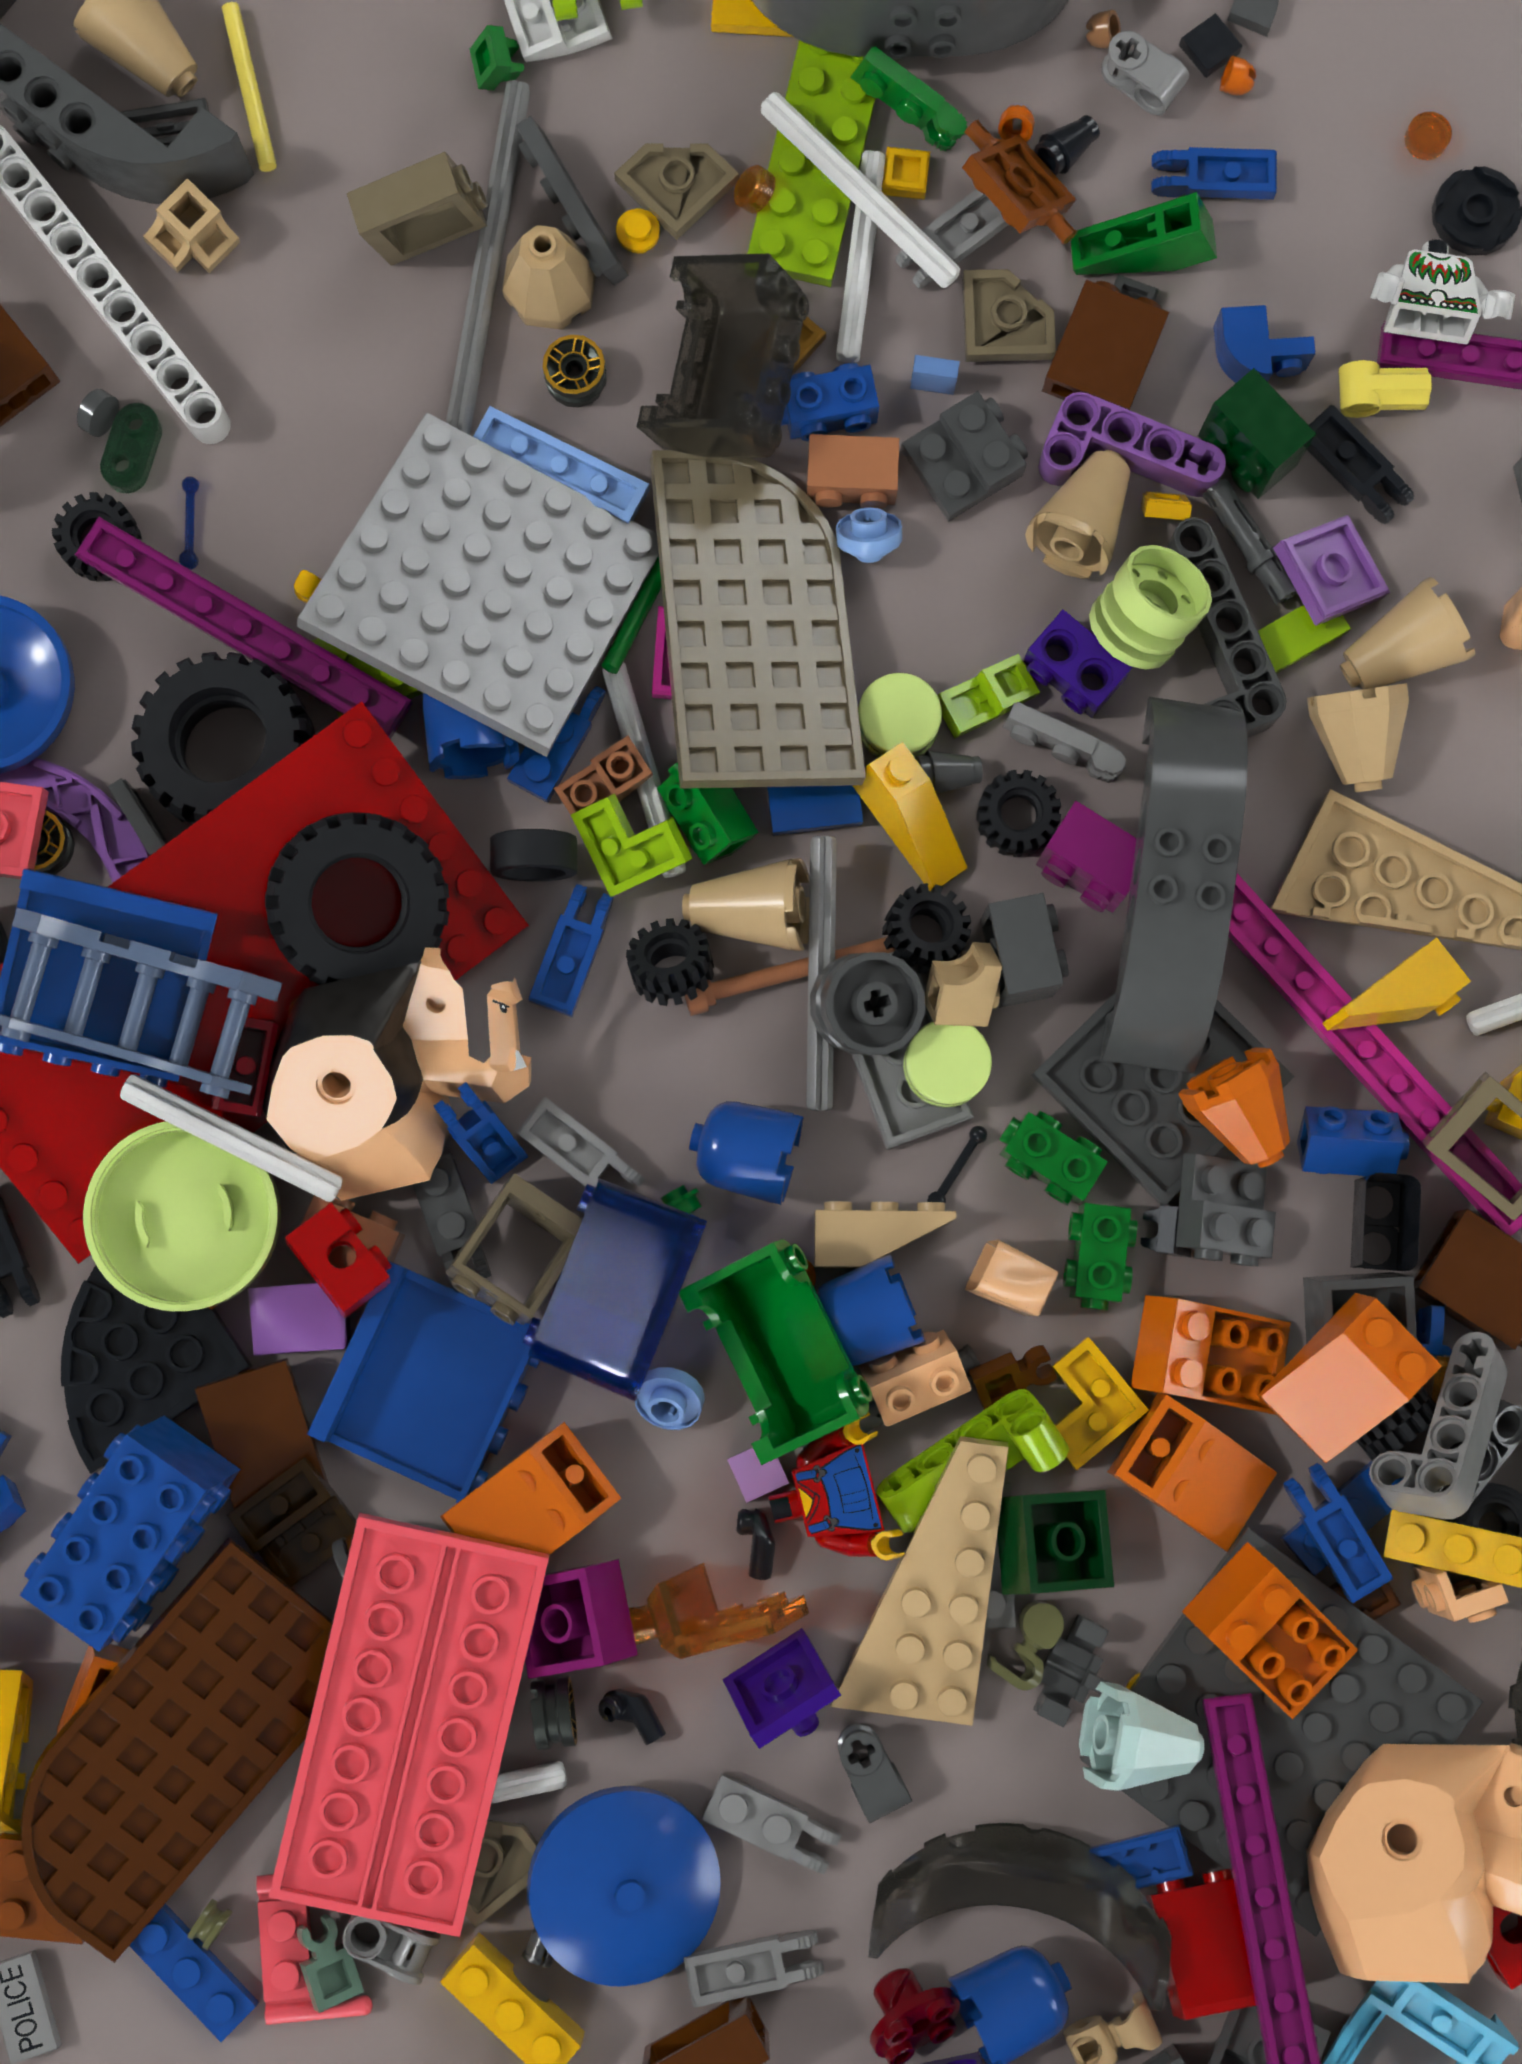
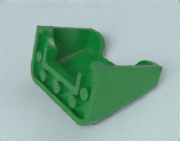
M784 1239L775 1241L677 1291L687 1312L700 1309L710 1318L702 1323L706 1331L715 1327L756 1413L748 1418L752 1426L760 1423L761 1437L759 1440L751 1443L761 1465L860 1419L868 1413V1402L872 1401V1393L868 1383L861 1375L856 1374L806 1272L808 1263L803 1251L797 1244L791 1245Z

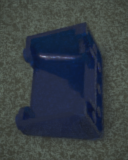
M599 1178L596 1187L587 1184L576 1209L585 1213L542 1320L535 1317L532 1318L522 1343L531 1347L528 1353L529 1357L635 1401L703 1235L707 1220Z

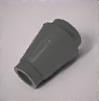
M926 751L923 756H915L917 762L930 778L936 794L981 783L983 768L979 756L971 757L969 755Z

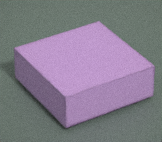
M753 1447L727 1459L746 1503L789 1484L779 1459L776 1458L761 1465Z

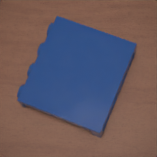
M27 868L23 869L19 886L21 890L16 910L21 908L102 931L99 939L101 942L103 941L104 934L107 933L194 959L207 960L218 915L215 912ZM13 926L0 975V1014L7 1016L11 1015L32 942L28 941L30 931ZM59 940L57 949L51 948L30 1022L64 1031L85 957L81 956L82 946ZM112 955L110 963H104L83 1036L118 1046L139 972H135L137 962ZM166 970L164 978H158L137 1048L138 1052L169 1060L190 987L186 986L188 976ZM31 1034L29 1042L0 1035V1052L22 1056L24 1048L43 1052L42 1060L49 1063L71 1066L73 1059L92 1063L90 1069L92 1072L119 1077L120 1070L140 1073V1077L160 1087H167L168 1080L178 1082L180 1075L34 1034Z
M389 1261L392 1267L386 1272L390 1276V1284L369 1299L307 1435L322 1442H331L456 1499L455 1503H458L488 1479L489 1473L482 1469L489 1454L498 1455L505 1442L509 1429L502 1427L509 1410L517 1412L524 1400L529 1386L523 1384L522 1381L529 1366L537 1369L544 1356L548 1343L541 1339L545 1330L529 1323L521 1325L517 1321L514 1325L508 1324L491 1312L492 1306L467 1297L461 1292Z

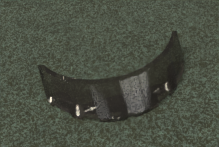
M989 1823L975 1825V1831L946 1837L944 1833L924 1843L923 1849L906 1859L894 1871L890 1869L878 1884L868 1957L878 1959L906 1931L929 1918L945 1912L985 1905L1025 1908L1063 1920L1101 1943L1129 1971L1145 1995L1151 2009L1162 2011L1169 1984L1172 1936L1163 1917L1159 1919L1150 1903L1136 1888V1880L1119 1864L1114 1868L1108 1862L1090 1852V1845L1066 1834L1046 1828L1031 1829L1024 1824Z

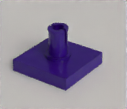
M803 1628L722 1679L751 1738L759 1749L791 1728L799 1737L811 1734L819 1725V1718L816 1712L842 1696Z

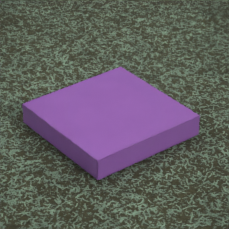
M1349 515L1281 540L1273 547L1315 626L1381 600L1390 593Z

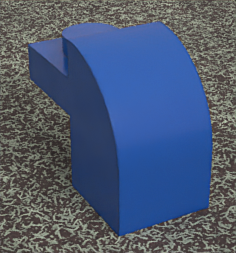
M1266 305L1221 308L1213 326L1218 362L1224 373L1235 383L1253 368L1267 382L1273 373H1276L1279 377L1296 376L1307 370L1316 354L1314 336L1269 339Z

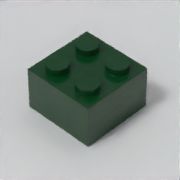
M1255 368L1249 371L1213 403L1198 434L1201 440L1215 445L1223 452L1226 466L1232 471L1231 476L1234 482L1243 491L1251 492L1257 499L1262 497L1298 465L1316 435L1313 429Z
M1106 1490L1002 1497L997 1535L1003 1595L1115 1587Z

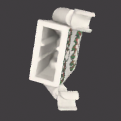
M1434 239L1426 242L1422 246V250L1414 249L1409 251L1404 264H1396L1387 272H1380L1370 298L1381 302H1391L1384 325V332L1468 345L1480 317L1491 319L1500 316L1511 320L1515 294L1505 290L1488 291L1480 278L1475 276L1473 262L1468 257L1449 255L1448 244L1445 241Z

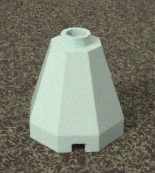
M1100 1682L1096 1690L1102 1692L1101 1696H1090L1085 1703L1079 1749L1081 1756L1090 1757L1091 1768L1083 1767L1084 1778L1100 1789L1120 1791L1189 1774L1203 1757L1204 1739L1202 1734L1199 1733L1197 1724L1119 1684Z

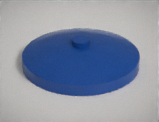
M0 596V774L20 768L36 759L61 733L71 712L74 700L75 676L66 645L47 620L29 606L17 600Z
M618 1786L602 1789L588 1794L568 1806L554 1819L542 1835L535 1848L528 1872L527 1900L529 1912L536 1932L546 1950L556 1962L570 1973L586 1981L605 1986L623 1987L646 1983L660 1978L682 1964L684 1957L690 1956L706 1936L714 1920L720 1898L721 1879L719 1862L715 1848L704 1827L689 1809L673 1797L657 1790L639 1786Z

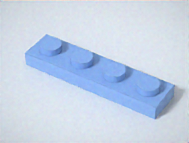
M489 406L473 436L585 495L596 507L607 510L611 515L628 524L631 520L634 521L650 490L649 483Z

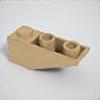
M824 1202V1210H815L814 1268L857 1269L952 1222L956 1219V1211H945V1203L941 1202L917 1203V1211H899L898 1202H871V1210H852V1202Z

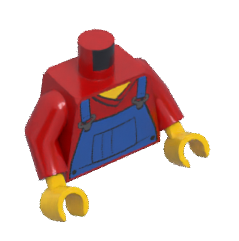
M868 1412L860 1419L808 1443L797 1455V1467L791 1470L795 1490L768 1497L775 1524L803 1517L807 1537H814L820 1547L849 1557H879L881 1560L888 1561L905 1555V1552L895 1553L889 1545L891 1537L903 1536V1532L899 1529L884 1530L863 1445L876 1437L878 1431L866 1434L859 1425L860 1420L870 1415Z

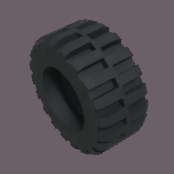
M217 652L202 653V662L194 664L188 657L176 663L180 671L171 677L164 671L156 678L155 681L160 687L154 694L146 691L139 702L144 707L145 713L143 716L134 715L131 728L138 735V739L131 742L132 756L139 762L136 770L142 782L149 787V792L181 822L186 821L193 825L315 734L312 720L306 713L305 706L289 683L279 673H273L266 663L258 659L248 662L243 654L229 652L227 659H221ZM238 707L254 712L261 719L265 727L266 738L263 751L252 768L243 775L225 782H206L196 777L186 764L185 752L188 738L198 722L208 714L223 708Z
M350 812L321 818V820L307 825L297 832L278 853L279 856L271 867L265 893L268 926L278 948L288 962L298 972L321 985L418 963L422 959L425 947L438 948L442 941L440 936L443 927L448 924L447 898H450L448 884L444 882L441 872L443 868L438 858L434 857L429 850V845L419 835L414 834L407 826L400 822L372 813ZM348 858H366L379 863L392 874L401 893V911L394 928L380 941L363 947L346 946L330 939L318 926L312 910L313 890L321 874L334 863Z

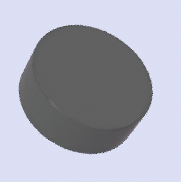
M102 389L90 392L81 402L77 412L79 428L94 437L104 435L112 427L118 416V399Z

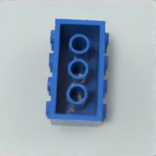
M165 1415L142 1427L137 1424L126 1435L121 1432L115 1437L104 1453V1457L109 1461L100 1474L94 1472L86 1480L77 1494V1497L82 1499L81 1503L73 1514L70 1512L66 1513L57 1523L51 1533V1537L55 1539V1542L47 1554L41 1552L32 1561L24 1574L29 1581L20 1593V1596L98 1652L113 1641L120 1644L131 1630L137 1632L153 1611V1607L150 1606L159 1592L163 1593L172 1583L179 1572V1568L176 1567L185 1552L189 1554L198 1544L206 1531L203 1525L211 1513L216 1514L227 1501L232 1492L229 1486L241 1470Z

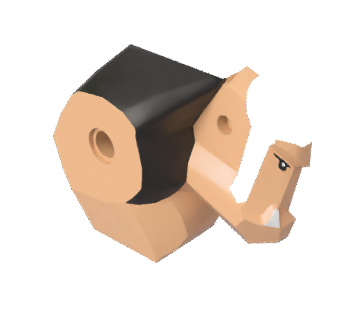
M425 947L422 959L418 963L304 988L291 1008L273 1051L262 1106L266 1120L290 1152L341 1176L343 1183L336 1196L341 1201L430 1181L450 1133L447 1130V1124L434 1108L435 1104L443 1100L451 1106L449 1096L461 1098L458 1087L465 1082L469 1084L481 1101L485 1100L504 1104L529 1087L531 1083V1057L521 1055L516 1004L522 1000L515 977L513 982L505 981L491 985V990L487 994L491 1056L485 1063L469 1056L463 988L453 979L450 971L443 963L440 956L441 948Z

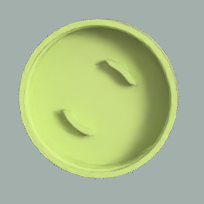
M166 1121L147 1126L132 1133L119 1142L105 1156L90 1181L83 1210V1225L87 1246L103 1276L118 1291L135 1302L147 1307L173 1312L192 1311L216 1306L228 1301L246 1289L260 1275L269 1262L277 1244L281 1224L280 1198L271 1173Z

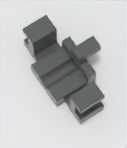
M1077 1614L1066 1640L1060 1637L1056 1645L1050 1649L1043 1664L1044 1671L1041 1682L1044 1683V1687L1033 1708L1034 1711L1038 1712L1039 1716L1064 1728L1072 1711L1068 1706L1071 1698L1083 1704L1089 1690L1101 1695L1102 1692L1096 1690L1099 1683H1111L1097 1676L1103 1659L1093 1654L1095 1646L1102 1647L1109 1632L1103 1626Z

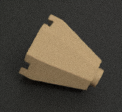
M536 225L521 236L508 254L502 291L505 300L511 307L515 308L525 325L563 330L572 323L573 317L580 312L582 316L591 309L596 275L589 267V260L584 255V252L571 237L556 227Z
M1407 683L1308 697L1309 716L1342 784H1354L1355 792L1383 789L1382 780L1393 778L1409 704Z

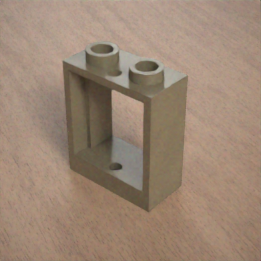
M445 151L346 193L359 235L391 266L487 226L482 209L487 208L488 205L480 184L477 181L472 183L463 164L457 166Z
M1485 1071L1422 1142L1428 1150L1515 1221L1522 1214V1187L1510 1200L1507 1199L1449 1150L1496 1097L1522 1118V1101Z
M514 1173L505 1182L445 1273L453 1278L452 1286L462 1294L473 1299L478 1295L492 1304L491 1312L502 1321L514 1325L517 1321L524 1325L532 1319L592 1225ZM506 1204L563 1242L523 1304L466 1266Z

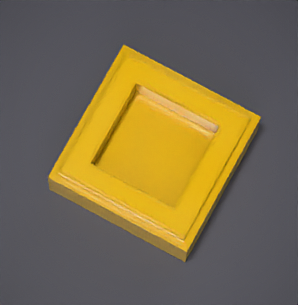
M887 146L882 193L887 196L925 200L931 151Z
M1145 491L1142 494L1141 510L1145 517L1185 520L1191 517L1192 504L1186 495Z

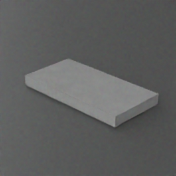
M915 964L912 969L917 973L925 992L926 987L921 974L918 973V966ZM869 1000L864 1002V1008L867 1011L870 1006ZM926 1005L925 1015L919 1030L933 1021ZM909 1042L904 1047L889 1054H851L887 1150L974 1118L969 1102L950 1108L936 1107L922 1101L913 1093L907 1084L903 1071L904 1054Z

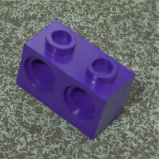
M1063 609L1028 648L1023 660L1028 665L1027 671L1037 682L1044 686L1051 684L1063 694L1061 699L1066 706L1077 714L1081 715L1084 712L1091 718L1095 716L1126 680L1132 669L1131 666L1114 658L1100 645L1093 633ZM1051 645H1059L1067 651L1068 659L1055 661L1048 656L1046 648ZM1088 673L1097 675L1103 683V688L1099 690L1086 688L1081 681V676Z

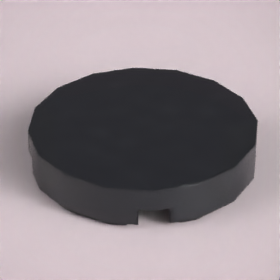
M1477 166L1472 170H1459L1454 172L1440 186L1432 205L1433 225L1439 237L1453 250L1467 255H1487L1501 249L1516 233L1522 218V205L1520 207V201L1517 197L1519 192L1515 184L1502 172L1489 167Z

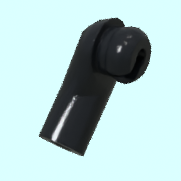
M755 1508V1511L741 1509L738 1512L736 1531L740 1535H752L748 1574L751 1578L757 1580H768L772 1577L775 1540L767 1516L757 1508Z
M615 1689L608 1691L599 1703V1713L605 1721L613 1722L616 1719L634 1723L645 1745L658 1740L666 1734L648 1698L641 1693Z

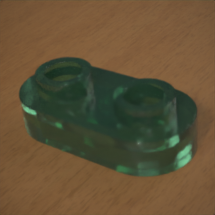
M132 403L119 410L115 416L100 462V471L103 478L112 489L120 493H132L144 486L162 436V424L153 409L145 404ZM133 420H143L140 428L136 430L129 429L130 423ZM120 461H129V466L126 470L116 471V466Z

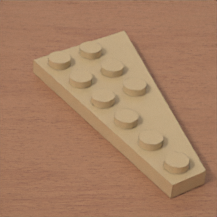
M1332 789L1326 793L1270 906L1272 912L1278 914L1522 950L1521 883Z
M959 1437L937 1482L933 1496L914 1529V1534L905 1551V1555L900 1558L870 1619V1624L849 1662V1667L840 1686L837 1687L842 1696L831 1702L830 1707L973 1726L1008 1455V1442Z

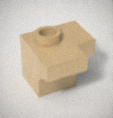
M188 178L156 209L157 217L150 229L143 235L144 241L177 273L192 258L210 273L240 244L239 237L224 221L221 211Z
M972 942L968 951H961L960 958L956 960L932 961L925 990V1005L935 1025L988 1027L992 1009H996L999 1004V979L1003 967L990 943Z

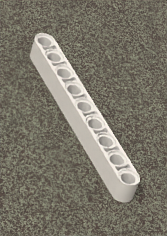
M0 125V147H2L0 149V191L194 437L205 444H217L223 441L229 434L231 423L218 396L7 130ZM29 179L24 186L14 188L19 181ZM55 212L51 219L40 221L45 214ZM82 245L78 252L66 255L70 247ZM108 278L104 286L92 288L97 280ZM127 311L135 312L130 320L125 322L118 321L123 313ZM162 345L156 354L144 355L150 346ZM179 378L189 379L184 387L170 389L175 380ZM207 411L216 412L211 421L197 423L201 414Z

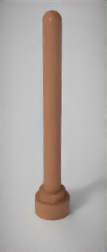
M887 937L835 950V960L847 954L891 953L896 949L892 947L886 950L884 941ZM809 957L715 982L707 980L708 988L704 992L696 988L698 997L690 1000L685 995L690 1016L709 1012L708 1007L716 1005V1000L807 977Z

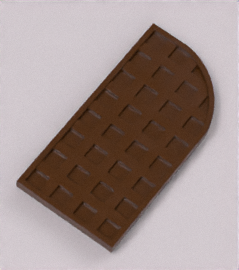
M229 1537L46 1746L36 1762L25 1792L21 1815L22 1847L29 1879L38 1898L57 1922L113 1963L117 1961L306 1739L333 1620Z

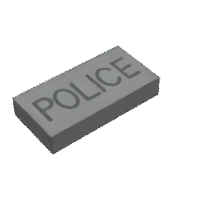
M35 1950L0 1961V2028L10 2064L56 2050L62 2045Z

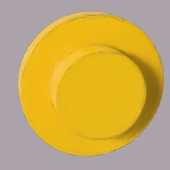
M641 208L628 210L617 221V240L629 252L636 254L645 253L652 249L659 240V222L648 210Z

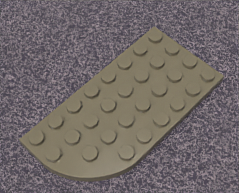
M652 450L650 466L680 789L862 785L866 774L840 550L829 522L819 507L797 484L782 473L752 458L725 451Z

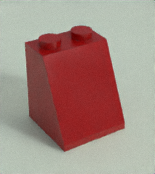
M1231 1868L1202 1874L1204 1884L1186 1887L1184 1878L1157 1884V1893L1146 1895L1173 2016L1183 2020L1256 2006Z

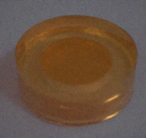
M1420 113L1412 119L1405 132L1404 141L1406 148L1414 157L1421 160L1438 158L1444 153L1451 141L1452 128L1448 120L1439 113Z
M754 165L746 169L735 185L734 201L736 205L751 214L761 211L768 204L774 193L776 183L774 175L760 165Z

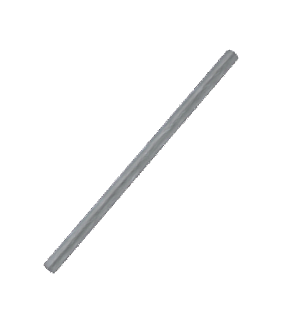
M516 80L508 81L505 88L486 195L488 207L484 208L483 211L487 226L480 229L446 423L469 435L520 155L518 145L522 143L523 138L516 125L526 119L530 98L529 85L526 82H518Z

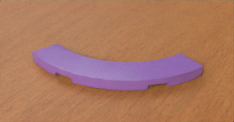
M39 758L20 768L0 774V782L43 787L49 791L46 810L72 825L91 843L104 863L112 883L150 856L121 808L109 796L85 778L62 766Z

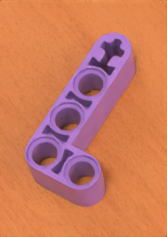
M1076 392L1067 396L1062 402L1045 441L1038 464L1039 473L1042 478L1051 485L1060 486L1080 467L1085 453L1091 455L1096 451L1112 450L1119 453L1125 459L1131 472L1187 495L1203 497V494L1207 492L1206 490L1220 480L1225 471L1226 460L1223 452L1211 443L1084 392ZM1073 413L1081 414L1087 419L1088 423L1082 426L1075 425L1070 422L1067 416ZM1113 430L1122 431L1128 436L1129 441L1124 443L1116 442L1110 437L1109 432ZM1154 447L1164 448L1170 454V459H1157L1153 456L1150 449ZM1057 452L1064 453L1070 458L1071 463L1068 465H1058L1053 462L1050 455ZM1184 457L1186 460L1181 468L1177 464L1180 458ZM1198 466L1206 468L1205 475L1197 472Z

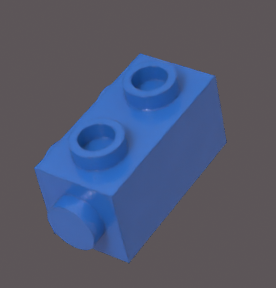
M847 363L836 367L833 372L818 375L809 371L800 372L791 376L789 380L782 381V398L775 399V406L779 425L788 426L790 440L801 438L803 441H809V434L827 435L829 432L844 429L847 433H858L870 428L871 424L877 423L879 402L871 365L859 366L856 363Z
M1305 1106L1297 1145L1303 1172L1365 1177L1374 1173L1397 1174L1400 1160H1406L1408 1157L1410 1141L1409 1134L1402 1132L1398 1113L1382 1110L1339 1109L1332 1106Z

